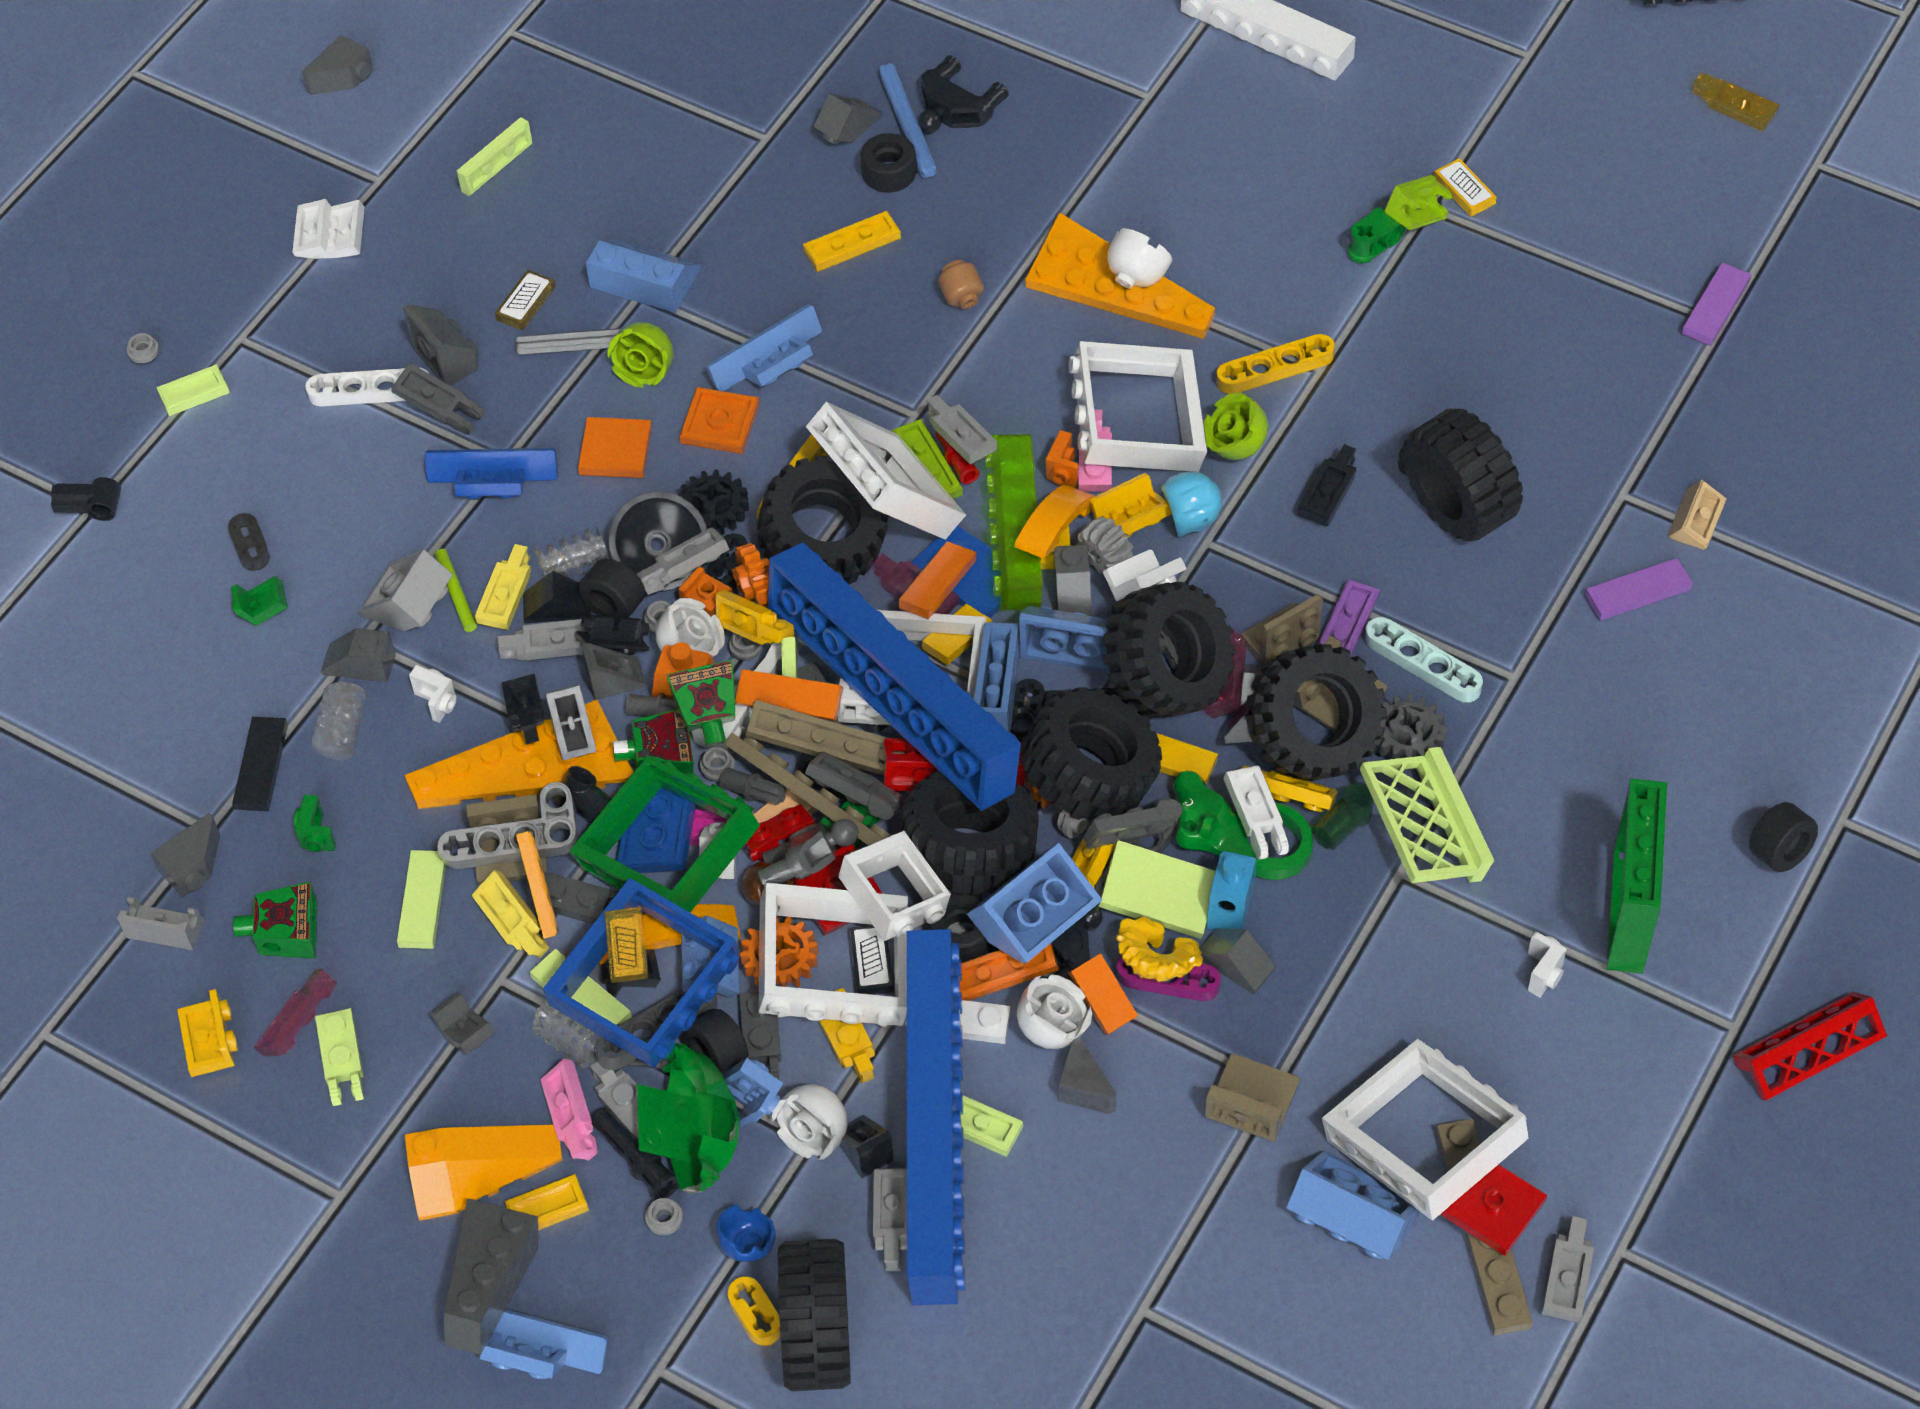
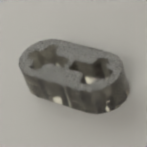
M247 513L234 516L229 521L228 530L241 565L250 571L263 569L270 561V554L257 519ZM247 527L250 535L244 537L240 529ZM254 547L258 555L251 557L248 549Z

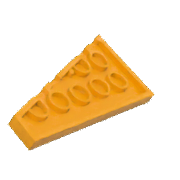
M1059 213L1025 279L1026 288L1202 339L1205 338L1215 317V307L1164 276L1159 282L1149 287L1140 288L1133 286L1132 289L1121 286L1116 282L1115 278L1117 276L1113 274L1107 262V251L1110 243L1062 213Z
M594 700L585 704L597 752L563 760L551 718L544 720V724L536 726L539 735V741L526 744L523 732L521 730L515 731L404 776L418 809L458 805L463 800L483 798L484 802L496 800V796L515 794V797L536 794L538 796L547 784L552 782L561 783L571 766H579L590 771L596 777V786L600 789L606 788V784L621 782L625 784L633 774V771L628 761L614 762L612 742L618 740L598 700Z

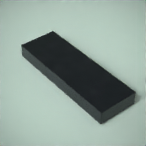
M252 716L233 798L235 810L269 811L288 728L286 718Z

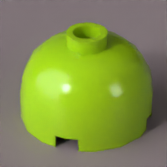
M635 322L626 325L610 341L607 351L608 358L611 356L614 363L612 369L615 374L625 383L642 388L643 384L657 385L669 372L674 359L673 345L667 333L659 326L648 322Z
M1240 392L1228 394L1214 404L1217 409L1212 417L1207 414L1204 419L1203 427L1206 446L1215 454L1229 460L1247 459L1263 446L1269 430L1267 416L1254 399Z

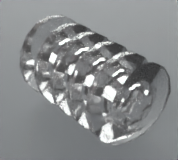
M597 527L596 536L589 529L584 530V541L577 534H573L571 536V546L564 538L559 540V550L552 543L547 544L546 555L541 549H534L543 578L551 571L571 578V570L573 569L580 576H583L584 565L587 564L591 569L597 560L609 559L605 543Z
M336 682L324 688L323 699L319 706L320 710L314 727L315 733L312 736L311 743L312 747L319 754L341 761L350 759L354 754L352 747L355 746L357 741L355 736L359 732L358 724L362 720L361 713L365 707L363 702L366 700L367 694L361 686L356 684Z
M545 999L535 1013L532 1024L533 1033L540 1038L543 1037L544 1041L550 1046L554 1045L558 1052L565 1053V1057L575 1061L576 1065L581 1069H589L592 1064L597 1062L596 1043L601 1036L551 1007L547 999Z

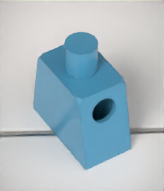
M1227 851L1221 852L1210 892L1206 929L1213 931L1216 929H1244L1256 882L1257 859ZM1224 901L1233 903L1235 909H1224Z

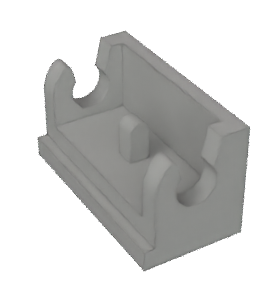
M127 897V903L130 906L129 912L120 910L117 918L126 938L188 950L194 949L205 922L198 909L188 908V914L143 906L140 905L138 898Z

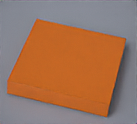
M697 387L679 436L680 444L743 454L760 405L759 397Z
M587 417L578 465L579 475L644 478L652 432L651 420Z

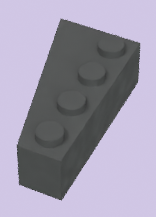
M467 1198L444 1310L446 1346L482 1354L538 1250V1216Z

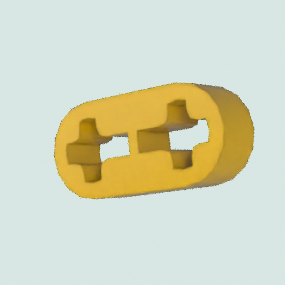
M742 1276L735 1279L728 1288V1300L732 1311L745 1332L755 1344L760 1346H768L775 1343L781 1335L778 1312L761 1285L754 1278ZM745 1290L747 1294L751 1293L753 1306L749 1307L743 1298H739L740 1291ZM760 1315L766 1324L770 1323L771 1330L765 1332L762 1328L758 1329L756 1316Z

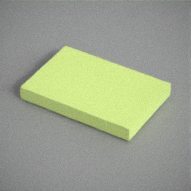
M1118 840L1102 891V901L1098 907L1135 919L1145 916L1152 921L1162 924L1164 928L1201 939L1208 918L1210 892L1216 871Z

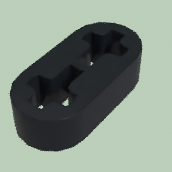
M736 533L723 537L730 550L722 553L715 561L710 562L707 571L709 576L729 586L732 590L737 586L733 578L732 569L738 567L736 563L735 551L732 558L729 557V551H733L734 547L748 544L747 539L743 535ZM725 569H728V575H725L723 579L717 578L723 575Z

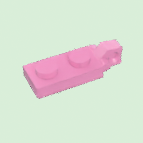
M1094 410L1098 439L1112 440L1110 427H1102V410ZM1079 450V489L1085 492H1105L1111 489L1112 466L1084 464L1083 450Z
M562 1059L540 1081L558 1140L564 1141L573 1159L578 1158L589 1161L598 1153L596 1139L591 1134L593 1131L592 1121L573 1060Z

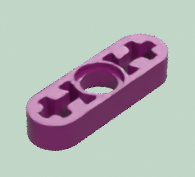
M1122 955L1117 961V979L1120 984L1127 988L1197 1001H1210L1220 991V973L1215 967L1202 963L1201 966H1195L1188 973V985H1184L1185 975L1173 983L1157 982L1155 979H1141L1137 974H1128L1131 966L1125 964L1122 960ZM1202 978L1209 979L1206 988L1199 987Z

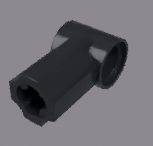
M107 477L96 478L92 484L57 483L52 486L51 506L54 512L87 513L96 520L109 521L115 517L121 485Z
M571 766L561 782L570 789L576 813L579 812L592 823L612 799L596 786V777L585 768ZM556 795L554 800L562 807L566 802V797Z

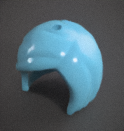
M1183 472L1170 477L1161 486V497L1169 503L1178 538L1189 533L1200 532L1217 519L1222 507V496L1219 487L1208 476L1200 472Z

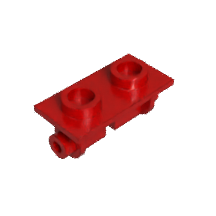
M799 804L783 810L779 815L767 821L759 823V828L745 844L749 848L747 849V854L752 862L757 860L763 862V852L779 846L778 841L781 839L784 842L789 841L792 833L815 823L812 816Z

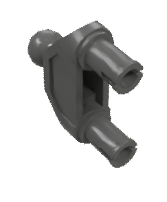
M840 819L833 824L829 833H827L822 822L808 825L792 833L789 841L767 852H763L764 861L774 863L758 870L763 886H765V883L781 884L794 877L804 879L822 870L836 857L837 850L834 845L846 847L856 842L859 834L858 827L849 819Z

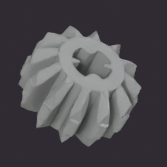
M1101 516L1098 519H1094L1077 535L1079 540L1077 545L1087 544L1089 566H1094L1100 574L1105 569L1133 557L1131 550L1134 547L1127 539L1129 535L1122 531L1121 525H1115L1111 518L1106 519Z

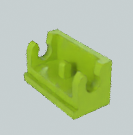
M1425 176L1396 185L1384 212L1408 230H1413L1445 220L1449 211L1438 203L1437 197L1440 194L1444 199L1449 200L1452 199V194L1447 188L1436 181L1435 176Z

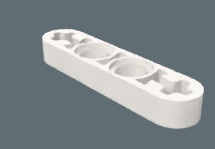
M405 368L318 374L309 378L305 385L309 401L316 406L406 401L392 393V388L388 390L377 389V386L382 382L387 381L394 384ZM351 384L361 385V388L356 392L345 391L346 387Z

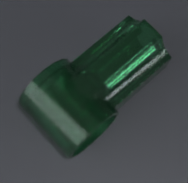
M1353 783L1347 786L1343 797L1312 825V834L1325 849L1330 848L1334 850L1357 828L1364 827L1371 821L1374 800L1367 785L1364 783ZM1352 804H1360L1362 807H1356Z

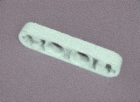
M1377 617L1368 622L1365 642L1369 648L1458 701L1469 703L1479 698L1483 678L1478 671L1390 619ZM1382 632H1386V633H1387V636H1386V635H1383V634H1382L1380 637H1376V636H1375V633H1376V634H1381ZM1404 646H1412L1419 653L1409 657L1403 655L1400 649ZM1432 663H1441L1446 666L1447 671L1440 674L1434 673L1428 666ZM1468 682L1473 684L1472 686H1466V688L1461 687V684L1465 685Z

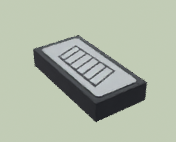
M873 925L850 928L857 993L872 995L894 992L888 940L884 941Z

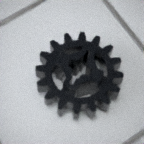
M717 469L714 470L712 476H708L705 471H701L700 479L690 476V486L686 484L681 485L682 494H678V496L689 501L699 511L707 529L711 527L715 530L718 529L719 533L723 535L725 534V527L729 526L735 530L737 528L736 520H745V511H749L747 488L742 487V480L740 478L732 481V474L730 472H727L722 477Z

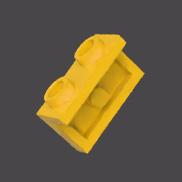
M1146 473L1138 475L1090 499L1094 519H1098L1101 516L1106 519H1113L1115 525H1121L1122 531L1128 534V537L1146 526L1159 523L1161 519L1172 514L1168 501L1153 491L1150 476Z
M216 989L209 990L210 1001L177 1009L188 1071L191 1077L235 1066L232 1052L238 1051V1045L234 1031H228L226 1021L232 1020L228 1000H221Z

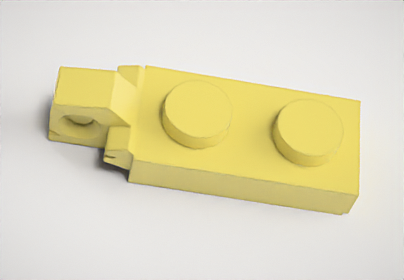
M515 544L508 561L502 560L501 563H496L475 614L477 624L509 630L530 578L531 566L528 565L530 556L527 552V546Z
M494 870L474 891L472 897L507 944L513 945L520 951L524 948L528 955H535L541 958L547 952L549 946L544 938L538 934L541 930L540 923H538L539 920L501 871Z

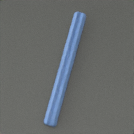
M892 63L881 65L879 68L880 78L905 138L909 139L914 145L918 171L921 177L925 179L929 176L933 177L936 175L935 162L895 65Z

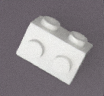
M1149 549L1105 569L1103 574L1117 602L1133 591L1151 587L1154 584L1176 582L1177 580L1174 575L1186 570V567L1181 557L1160 566L1153 550Z

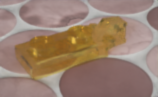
M1700 73L1696 78L1692 92L1703 97L1709 103L1710 109L1760 131H1764L1778 113L1780 104L1730 82L1723 81V79L1716 80L1715 77Z

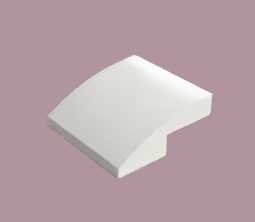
M326 199L298 205L292 253L296 257L314 259L341 258L360 254L365 207L360 200L330 206Z

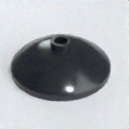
M661 491L644 493L625 503L615 515L608 536L611 559L625 564L637 574L655 564V558L707 530V526L699 511L684 498ZM654 539L660 540L663 545L662 549L654 550L651 547V541ZM697 568L693 569L686 577L675 579L669 584H665L664 588L658 592L681 587Z

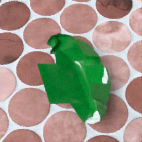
M675 1043L673 1051L667 1057L669 1064L664 1067V1072H670L668 1090L665 1091L637 1084L639 1151L669 1157L680 1190L693 1194L705 1191L706 1188L713 1186L714 1182L720 1179L718 1173H721L729 1164L738 1144L740 1118L735 1098L728 1088L723 1075L711 1059L685 1044Z

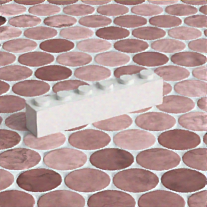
M1181 0V11L1189 16L1202 20L1334 81L1354 59L1355 36L1274 0Z

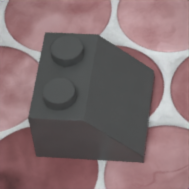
M414 305L403 307L413 350L439 380L452 385L479 370L476 356L479 355L477 347L470 338L465 339L462 336L461 330L454 319L448 320L441 310Z

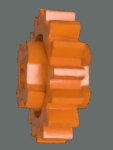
M752 543L736 547L735 554L738 567L732 569L739 596L767 608L769 560L767 558L760 559V553Z
M776 916V984L787 987V983L792 982L796 987L801 986L800 977L803 976L810 979L812 977L810 967H817L818 943L815 942L814 932L812 930H805V923L803 921L794 926L792 925L791 917H787L784 923H779ZM749 928L747 930L749 940L744 939L741 941L743 952L740 953L746 976L753 975L754 984L758 986L759 930L756 931Z

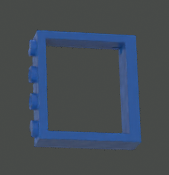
M629 878L547 982L543 991L551 1007L655 1068L661 1059L664 1060L671 1054L675 1046V1040L682 1031H687L693 1025L697 1011L704 1002L708 1003L715 996L718 984L722 978L734 971L739 962L740 954L736 939ZM639 910L646 912L716 953L648 1043L572 999L575 992L612 946L610 924L613 920L635 917Z

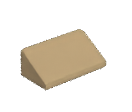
M1703 480L1691 485L1685 491L1668 537L1703 550L1706 549L1727 498Z

